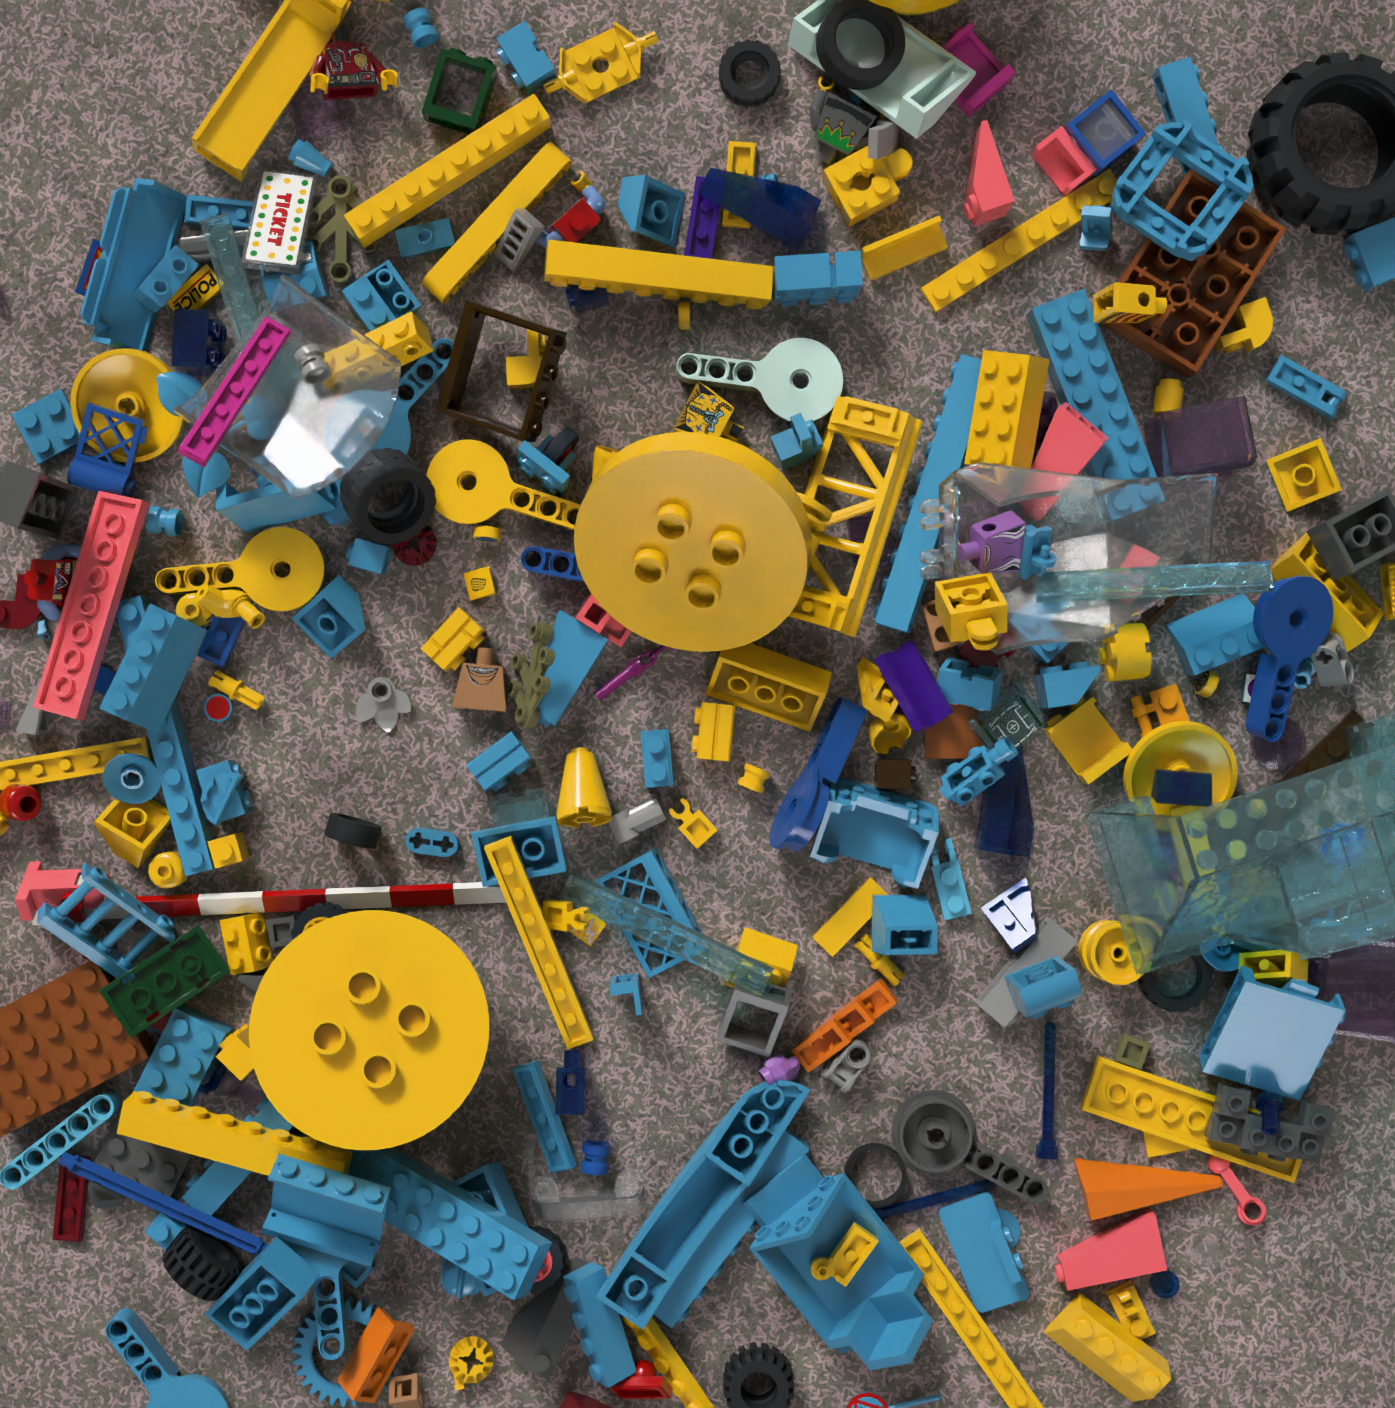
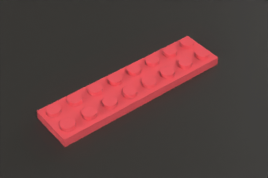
M98 491L33 708L84 721L148 510V502Z

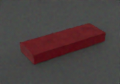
M81 1156V1157H83V1158H85V1159L91 1161V1157ZM59 1165L52 1240L81 1242L84 1235L89 1180L68 1171V1168Z

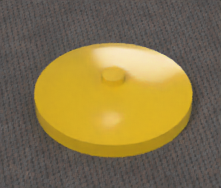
M131 348L106 351L92 358L77 374L71 391V412L79 433H81L87 403H93L145 420L144 426L149 429L145 444L139 443L135 463L153 459L166 452L179 438L186 417H179L169 413L163 407L158 396L156 377L162 373L173 372L171 368L158 357L145 351ZM94 412L92 423L97 431L109 426L103 414ZM112 417L114 422H117L119 420ZM124 421L117 425L125 440L133 437L135 424ZM112 428L100 434L108 449L120 443ZM95 438L87 441V444L100 454L103 453ZM122 446L110 452L115 461L127 462L128 456Z
M1193 721L1171 722L1153 729L1134 746L1124 768V790L1128 801L1138 815L1156 827L1174 830L1169 807L1195 800L1199 802L1204 824L1218 815L1231 799L1237 784L1238 765L1231 746L1214 729Z

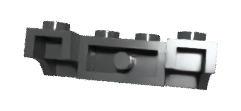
M1218 1083L1213 1109L1206 1124L1204 1134L1206 1138L1237 1145L1240 1147V1152L1248 1155L1257 1156L1258 1152L1268 1154V1158L1285 1162V1158L1294 1160L1297 1158L1320 1163L1325 1137H1330L1335 1109L1325 1105L1322 1107L1301 1101L1298 1120L1295 1122L1289 1119L1248 1111L1251 1091L1246 1088L1239 1089Z

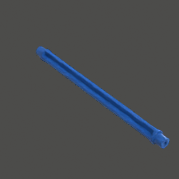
M64 1152L58 1164L67 1167L68 1171L101 1184L105 1188L156 1211L165 1213L169 1217L222 1241L229 1242L231 1245L255 1256L268 1245L257 1236L237 1229L224 1221L81 1156H73Z

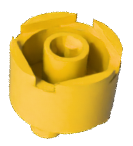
M1129 623L1100 627V638L1103 648H1098L1097 650L1098 662L1100 665L1104 664L1105 666L1104 675L1106 682L1148 677L1151 671L1152 654L1146 650L1145 643H1150L1146 626L1143 623Z

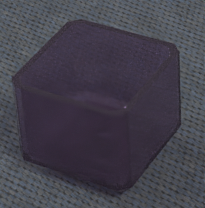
M1245 396L1166 411L1143 424L1148 454L1162 489L1180 485L1181 490L1197 487L1198 484L1206 483V480H1208L1209 484L1226 481V479L1234 477L1235 473L1251 467L1258 458Z

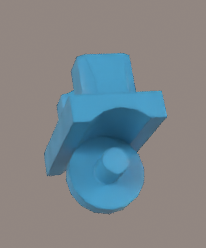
M1030 524L1025 528L1019 577L1023 580H1027L1034 574H1044L1047 572V568H1052L1056 564L1057 557L1054 553L1050 552L1053 529L1048 525L1037 529Z

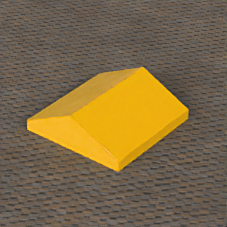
M1322 438L1266 460L1287 512L1342 490Z

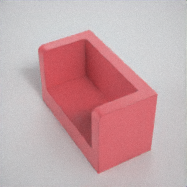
M1060 126L1040 142L1031 153V156L1064 197L1090 179L1097 170L1063 126Z

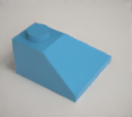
M647 175L623 177L618 207L630 230L669 248H675L685 193Z
M340 575L334 578L292 617L296 624L330 658H333L366 629L359 595Z

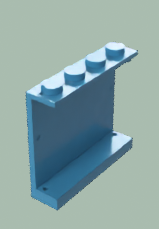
M1241 966L1200 1052L1199 1059L1202 1072L1300 1100L1304 1091L1309 1090L1315 1070L1321 1067L1323 1054L1327 1046L1332 1045L1338 1024H1342L1346 1017V1008L1343 1005L1340 994H1335L1333 1000L1328 1003L1256 982L1253 970Z
M278 1154L268 1177V1181L274 1182L271 1209L262 1227V1234L274 1238L277 1236L279 1239L371 1267L381 1242L391 1188Z

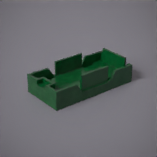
M197 925L100 989L99 992L130 1038H133L230 973V970L201 927ZM180 941L184 942L185 945L181 946L174 952L171 951L170 947L176 945ZM133 973L135 978L122 985L120 981ZM208 977L209 983L200 989L195 986ZM158 1010L161 1015L148 1023L146 1018Z

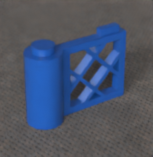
M87 403L75 458L71 462L67 474L68 484L96 493L102 491L132 497L136 488L132 471L139 443L145 444L149 429L144 426L145 420L93 403ZM94 412L103 414L109 426L97 431L92 423ZM112 417L119 420L117 422H114ZM124 421L136 425L133 437L127 440L123 438L117 425ZM112 428L120 443L108 449L100 434ZM93 438L96 439L103 453L97 456L84 453L87 441ZM122 446L128 456L126 466L117 464L110 452ZM106 456L107 460L101 459V457Z

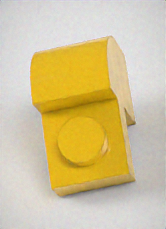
M1266 297L1237 307L1233 317L1238 331L1219 337L1214 347L1216 352L1225 350L1226 354L1242 349L1244 346L1247 354L1261 346L1269 338L1273 328V317Z
M527 329L528 356L506 357L507 386L510 390L534 388L543 356L541 352H544L546 346L545 335H540L538 332Z

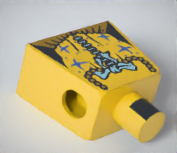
M698 381L673 429L674 432H695L718 437L723 435L737 443L744 427L730 420L735 408Z

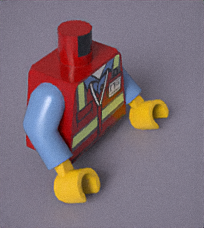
M582 171L579 172L582 175L580 180L574 182L571 179L570 182L583 197L548 229L541 232L536 243L545 249L548 240L577 243L602 220L599 214L605 209V201L593 187L592 181ZM521 226L520 228L526 233L527 229Z
M56 544L43 553L42 558H33L30 570L24 574V582L28 586V599L37 602V607L47 619L59 621L81 545Z

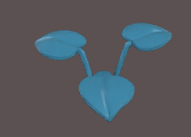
M166 372L159 374L156 377V381L158 384V396L163 407L172 415L187 417L194 411L196 422L201 415L199 406L203 405L208 397L204 386L196 378L185 373ZM263 397L251 398L250 404H246L241 411L245 420L240 421L229 429L222 442L246 425L251 438L258 441L273 440L280 436L288 427V415L271 400ZM214 452L205 467L183 456L182 465L185 478L197 498H201L205 494L221 487L230 476V466L225 457L220 453Z

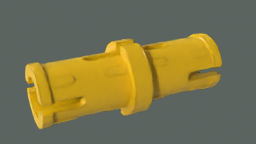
M865 934L861 938L862 941H857L854 947L871 962L870 966L874 970L877 969L893 987L900 982L898 979H903L906 974L889 958L890 955L872 952V939L868 934Z

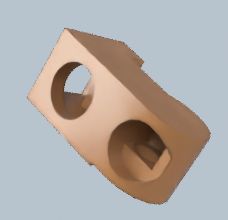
M935 599L921 603L920 609L932 654L957 648L959 641L950 642L935 610Z

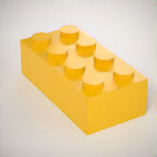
M983 350L964 464L1030 474L1050 359L1025 354Z

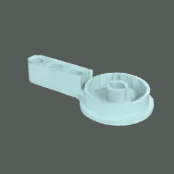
M808 338L786 340L775 346L760 361L687 353L678 359L676 365L678 379L687 384L696 385L700 381L704 385L711 387L760 392L767 407L775 415L791 422V416L799 413L802 414L804 421H815L822 418L832 410L837 396L841 395L843 388L842 369L834 353L822 343ZM686 362L693 363L696 367V372L692 375L685 374L681 370L682 364ZM712 366H719L723 369L724 375L721 378H714L710 375L709 369ZM741 369L748 370L751 373L752 379L748 382H743L738 379L737 372ZM796 376H801L808 385L804 389L796 388L792 379Z

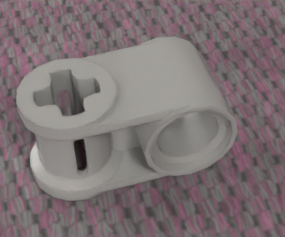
M1329 632L1322 645L1311 654L1318 682L1322 687L1352 684L1354 681V668L1348 657L1344 640L1337 633Z
M853 1038L851 1043L842 1048L831 1059L821 1076L824 1079L829 1078L840 1087L842 1093H846L870 1061L871 1054L867 1043L861 1038ZM856 1047H860L865 1051L864 1055L858 1059L852 1058L849 1055L850 1051Z

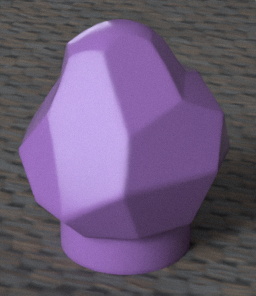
M782 1053L771 1054L770 1057L764 1060V1067L758 1070V1073L763 1082H767L769 1085L777 1083L778 1080L792 1081L798 1074L800 1061L796 1056L786 1058Z

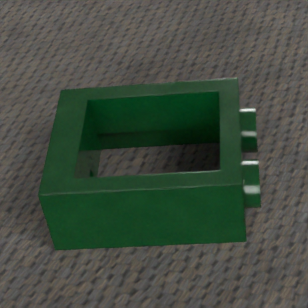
M441 48L421 111L424 120L468 135L481 128L498 76L493 62L481 56H478L477 59L466 56L465 52L456 48H451L450 50ZM448 63L485 74L472 116L435 105Z

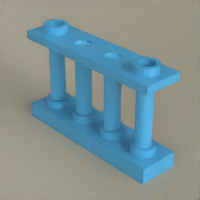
M87 862L82 865V879L84 882L59 907H53L45 902L38 909L37 923L116 978L134 968V962L160 936L171 943L175 940L174 923L170 918L163 914L161 916L111 881L101 868L97 866L92 867ZM93 888L107 896L82 923H75L68 918L67 914ZM116 904L129 912L104 939H98L91 934L90 930ZM138 920L151 928L126 954H120L113 949L112 946ZM131 973L129 976H127L121 981L124 984H126L128 981L135 978V976L133 975V973Z

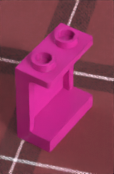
M971 22L964 28L962 25L957 27L950 34V40L944 46L938 44L976 71L975 77L955 99L969 117L1008 85L1016 73L1010 64L1005 67L1001 65L973 33L975 26Z

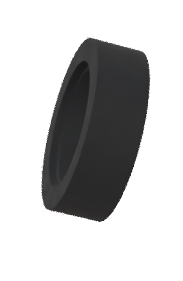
M842 0L837 3L821 23L816 37L817 56L826 74L839 85L853 90H867L883 83L900 64L905 51V33L898 16L892 9L877 5L868 0ZM858 18L873 24L879 30L884 40L885 53L882 62L872 68H860L846 61L836 43V31L840 23L848 19Z

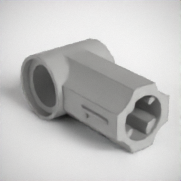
M654 798L631 810L628 808L617 815H613L612 820L608 824L617 844H621L640 835L641 831L666 820V817L657 798Z

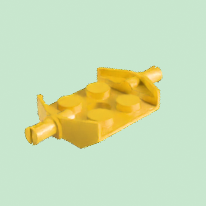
M615 22L613 23L614 28L565 51L563 47L560 48L559 75L546 83H542L546 94L549 95L562 88L563 91L567 90L577 100L586 104L641 78L642 53H644L645 48L659 43L656 33L652 31L641 38H636L632 33ZM602 59L608 62L609 68L607 71L598 73L593 69V65L597 60Z

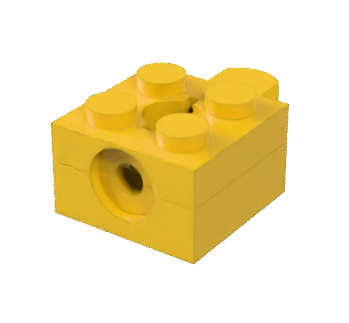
M868 146L824 169L822 181L847 227L896 202L900 191L895 182L910 173L913 161L911 155L904 149H896L891 154L880 159L868 158Z
M991 572L935 582V610L950 642L970 640L973 647L977 650H989L997 646V634L1007 633L1008 604Z

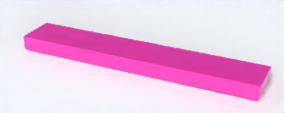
M265 316L179 446V454L203 467L207 465L285 345L292 330Z

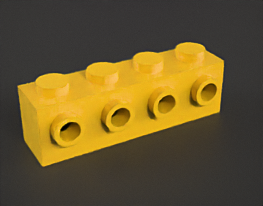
M411 311L324 354V361L330 367L331 376L321 384L335 396L340 397L434 351L429 328Z

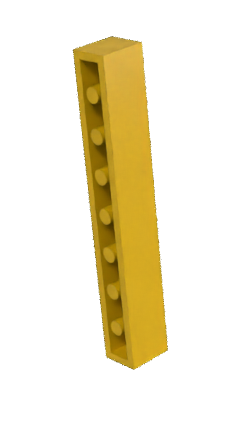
M532 94L346 213L344 217L362 246L364 248L550 129V116L536 95Z
M548 240L544 281L550 282L552 286L566 287L567 284L579 285V288L583 290H595L596 287L607 288L608 292L617 294L623 293L625 290L634 291L635 295L642 297L660 294L663 295V298L669 300H678L680 297L691 298V301L695 303H706L708 300L719 301L718 304L722 306H734L735 303L746 304V307L749 309H762L763 306L766 307L771 301L774 266Z
M134 1091L123 1101L117 1134L268 1176L278 1154L348 1174L353 1153L344 1148L319 1143L312 1137L301 1138L291 1135L283 1129L272 1130L262 1127L257 1122L236 1120L229 1114L218 1115L208 1112L203 1107L182 1105L175 1099L157 1098L146 1091Z

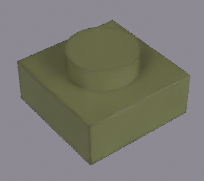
M1122 1032L1113 1059L1141 1070L1151 1043Z

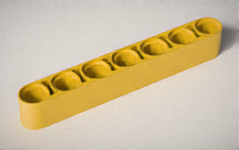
M548 142L427 273L422 281V285L442 304L448 302L451 299L449 297L450 294L454 295L469 279L468 275L470 273L473 274L488 258L487 254H492L497 248L516 209H526L530 212L545 196L543 193L545 191L548 192L563 176L562 172L569 170L572 160L552 142Z

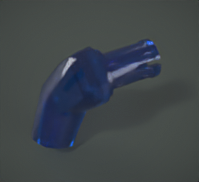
M1262 1092L1256 1098V1108L1261 1112V1132L1267 1136H1276L1281 1132L1279 1112L1287 1111L1284 1097L1276 1092Z

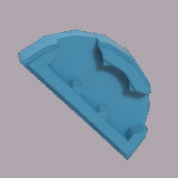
M235 772L219 774L210 779L203 788L200 799L203 811L206 814V818L215 826L220 825L243 774Z

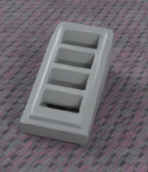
M516 209L506 226L494 255L510 270L516 272L545 226L526 209ZM522 225L527 229L526 233L520 228ZM516 233L523 238L522 242L515 236ZM511 241L519 247L518 250H515L510 245ZM506 249L515 256L513 261L504 254Z
M39 678L25 708L16 732L32 735H46L48 732L51 712L33 708L41 678Z

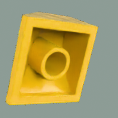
M115 798L95 820L94 825L115 855L139 869L155 850L171 820L168 809L153 799L143 803L131 804Z

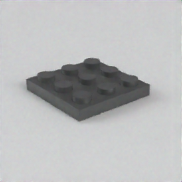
M120 1110L94 1163L172 1198L193 1155L117 1134L121 1115Z

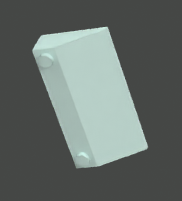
M818 0L793 18L788 45L823 71L824 69L819 62L816 52L817 33L821 23L832 8L842 0ZM898 16L905 33V51L900 64L880 85L867 90H849L917 139L937 122L975 77L976 71ZM852 18L838 25L836 43L846 61L860 68H872L882 62L885 53L884 40L879 30L873 24L863 19Z

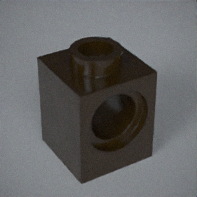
M875 759L874 787L911 789V782L915 783L916 766H911V760Z

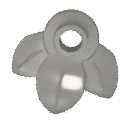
M386 677L373 679L368 685L367 693L358 699L356 705L358 722H365L374 718L376 723L386 732H391L396 726L399 713L411 712V701L408 695L396 689L394 683ZM381 685L387 689V693L384 696H380L377 693V689Z

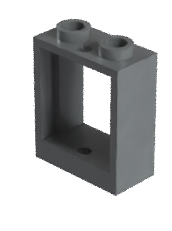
M738 972L719 1024L716 1041L750 1051L754 1054L770 1057L789 1008L792 989ZM738 1000L777 1013L769 1035L730 1023Z

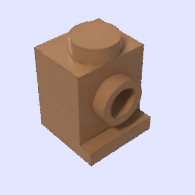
M418 1373L389 1378L390 1407L424 1408L425 1392Z

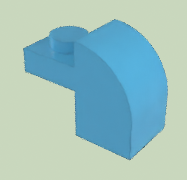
M801 413L790 417V429L771 436L772 448L783 471L807 461L823 447V442L813 420L804 421Z

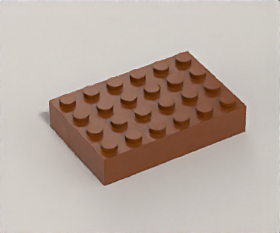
M1190 168L1180 179L1162 209L1190 227L1219 186ZM1244 202L1213 246L1195 260L1188 261L1174 256L1147 237H1144L1117 282L1155 286L1156 296H1165L1167 299L1165 313L1155 314L1140 323L1099 324L1188 379L1200 369L1287 228Z
M90 960L0 1009V1138L152 1055L155 1045L147 1030L145 1029L135 1037L130 1038L100 994V989L117 978Z

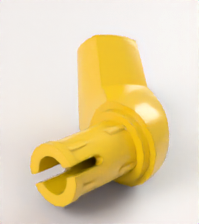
M205 584L195 595V600L216 617L233 618L240 616L253 629L260 627L265 621V615L252 605V599L241 590H219Z

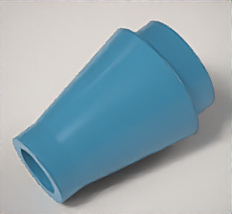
M298 139L288 157L294 166L319 174L324 178L333 165L307 140L303 142Z

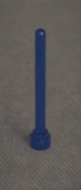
M1053 1022L1046 1023L1044 1035L1042 1139H1039V1144L1036 1145V1157L1041 1159L1059 1158V1146L1056 1145V1140L1053 1139L1056 1025Z
M985 1179L887 1207L872 1209L884 1223V1219L992 1190L995 1187V1183Z

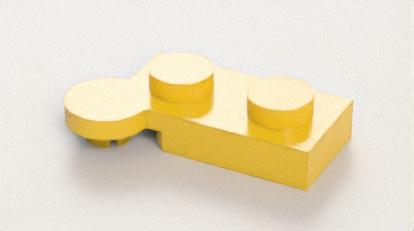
M854 1222L828 1258L817 1257L812 1261L810 1265L812 1276L817 1280H826L832 1276L837 1282L846 1287L879 1242L877 1237Z

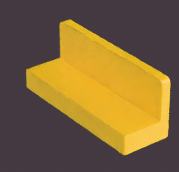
M940 215L863 247L861 250V261L869 280L872 281L946 250L948 245L940 228L942 222Z

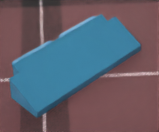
M140 178L135 179L133 189L120 187V189H116L113 192L100 239V247L103 250L102 256L94 262L81 309L83 324L95 327L91 339L92 342L113 349L131 348L147 351L157 312L153 313L132 294L176 245L186 209L187 196L156 180Z

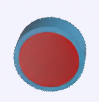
M213 694L205 701L204 712L212 721H226L233 715L234 703L225 694Z

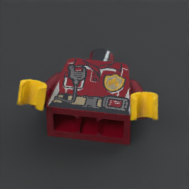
M342 29L332 32L333 44H326L324 46L323 53L316 56L309 72L311 80L310 92L314 93L315 89H322L323 100L375 97L380 85L379 82L383 91L388 89L387 85L389 84L398 88L397 72L390 69L387 70L373 53L367 51L364 43H350L348 31Z

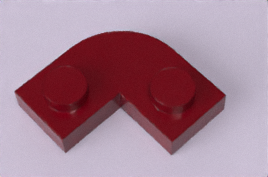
M18 573L15 601L0 600V628L25 629L32 625L40 615H43L37 607V602L28 599V586L24 582V574Z

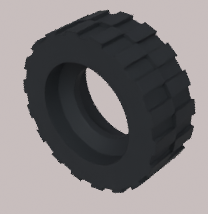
M745 39L743 42L738 41L734 46H730L726 54H723L721 64L719 65L720 87L722 92H725L726 97L729 100L731 99L734 104L743 105L747 108L749 106L757 107L762 103L765 104L771 96H774L779 86L781 74L780 61L777 60V54L770 49L769 45L763 44L759 40L750 41V39ZM744 61H755L762 67L763 79L757 86L745 87L738 82L736 70Z

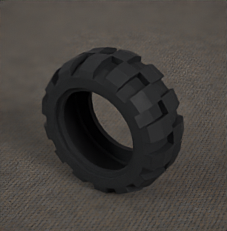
M1339 52L1321 55L1315 62L1304 61L1289 71L1263 98L1261 107L1254 113L1248 131L1249 139L1252 140V146L1246 151L1247 160L1250 163L1248 167L1251 174L1257 173L1261 182L1255 189L1266 205L1274 201L1283 210L1279 218L1296 228L1304 223L1310 225V231L1315 234L1336 235L1341 230L1353 233L1373 225L1395 210V70L1391 74L1381 68L1383 60L1364 54H1359L1354 60H1349V53ZM1318 103L1341 104L1353 109L1368 122L1374 132L1378 145L1377 168L1369 184L1354 188L1337 187L1320 180L1306 167L1300 157L1296 144V126L1303 108Z

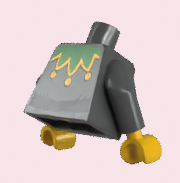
M820 77L818 79L817 91L809 108L811 128L815 132L814 138L825 143L818 159L833 165L840 151L850 156L853 152L855 153L868 146L869 129L876 127L877 121L886 118L882 113L878 116L834 93V80H832V84L829 87H824L822 85L824 77Z

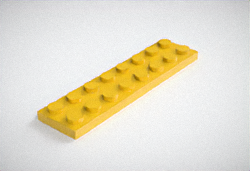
M1097 1055L1080 1105V1109L1292 1183L1296 1181L1302 1159L1297 1158L1296 1160L1285 1158V1162L1276 1161L1268 1158V1154L1258 1152L1257 1156L1248 1155L1240 1152V1147L1237 1145L1209 1140L1204 1134L1207 1121L1213 1109L1215 1095ZM1248 1107V1111L1270 1115Z

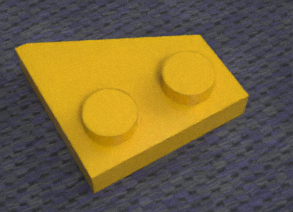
M862 657L856 667L863 707L869 710L875 717H879L887 722L893 715L898 701L880 669L865 657Z

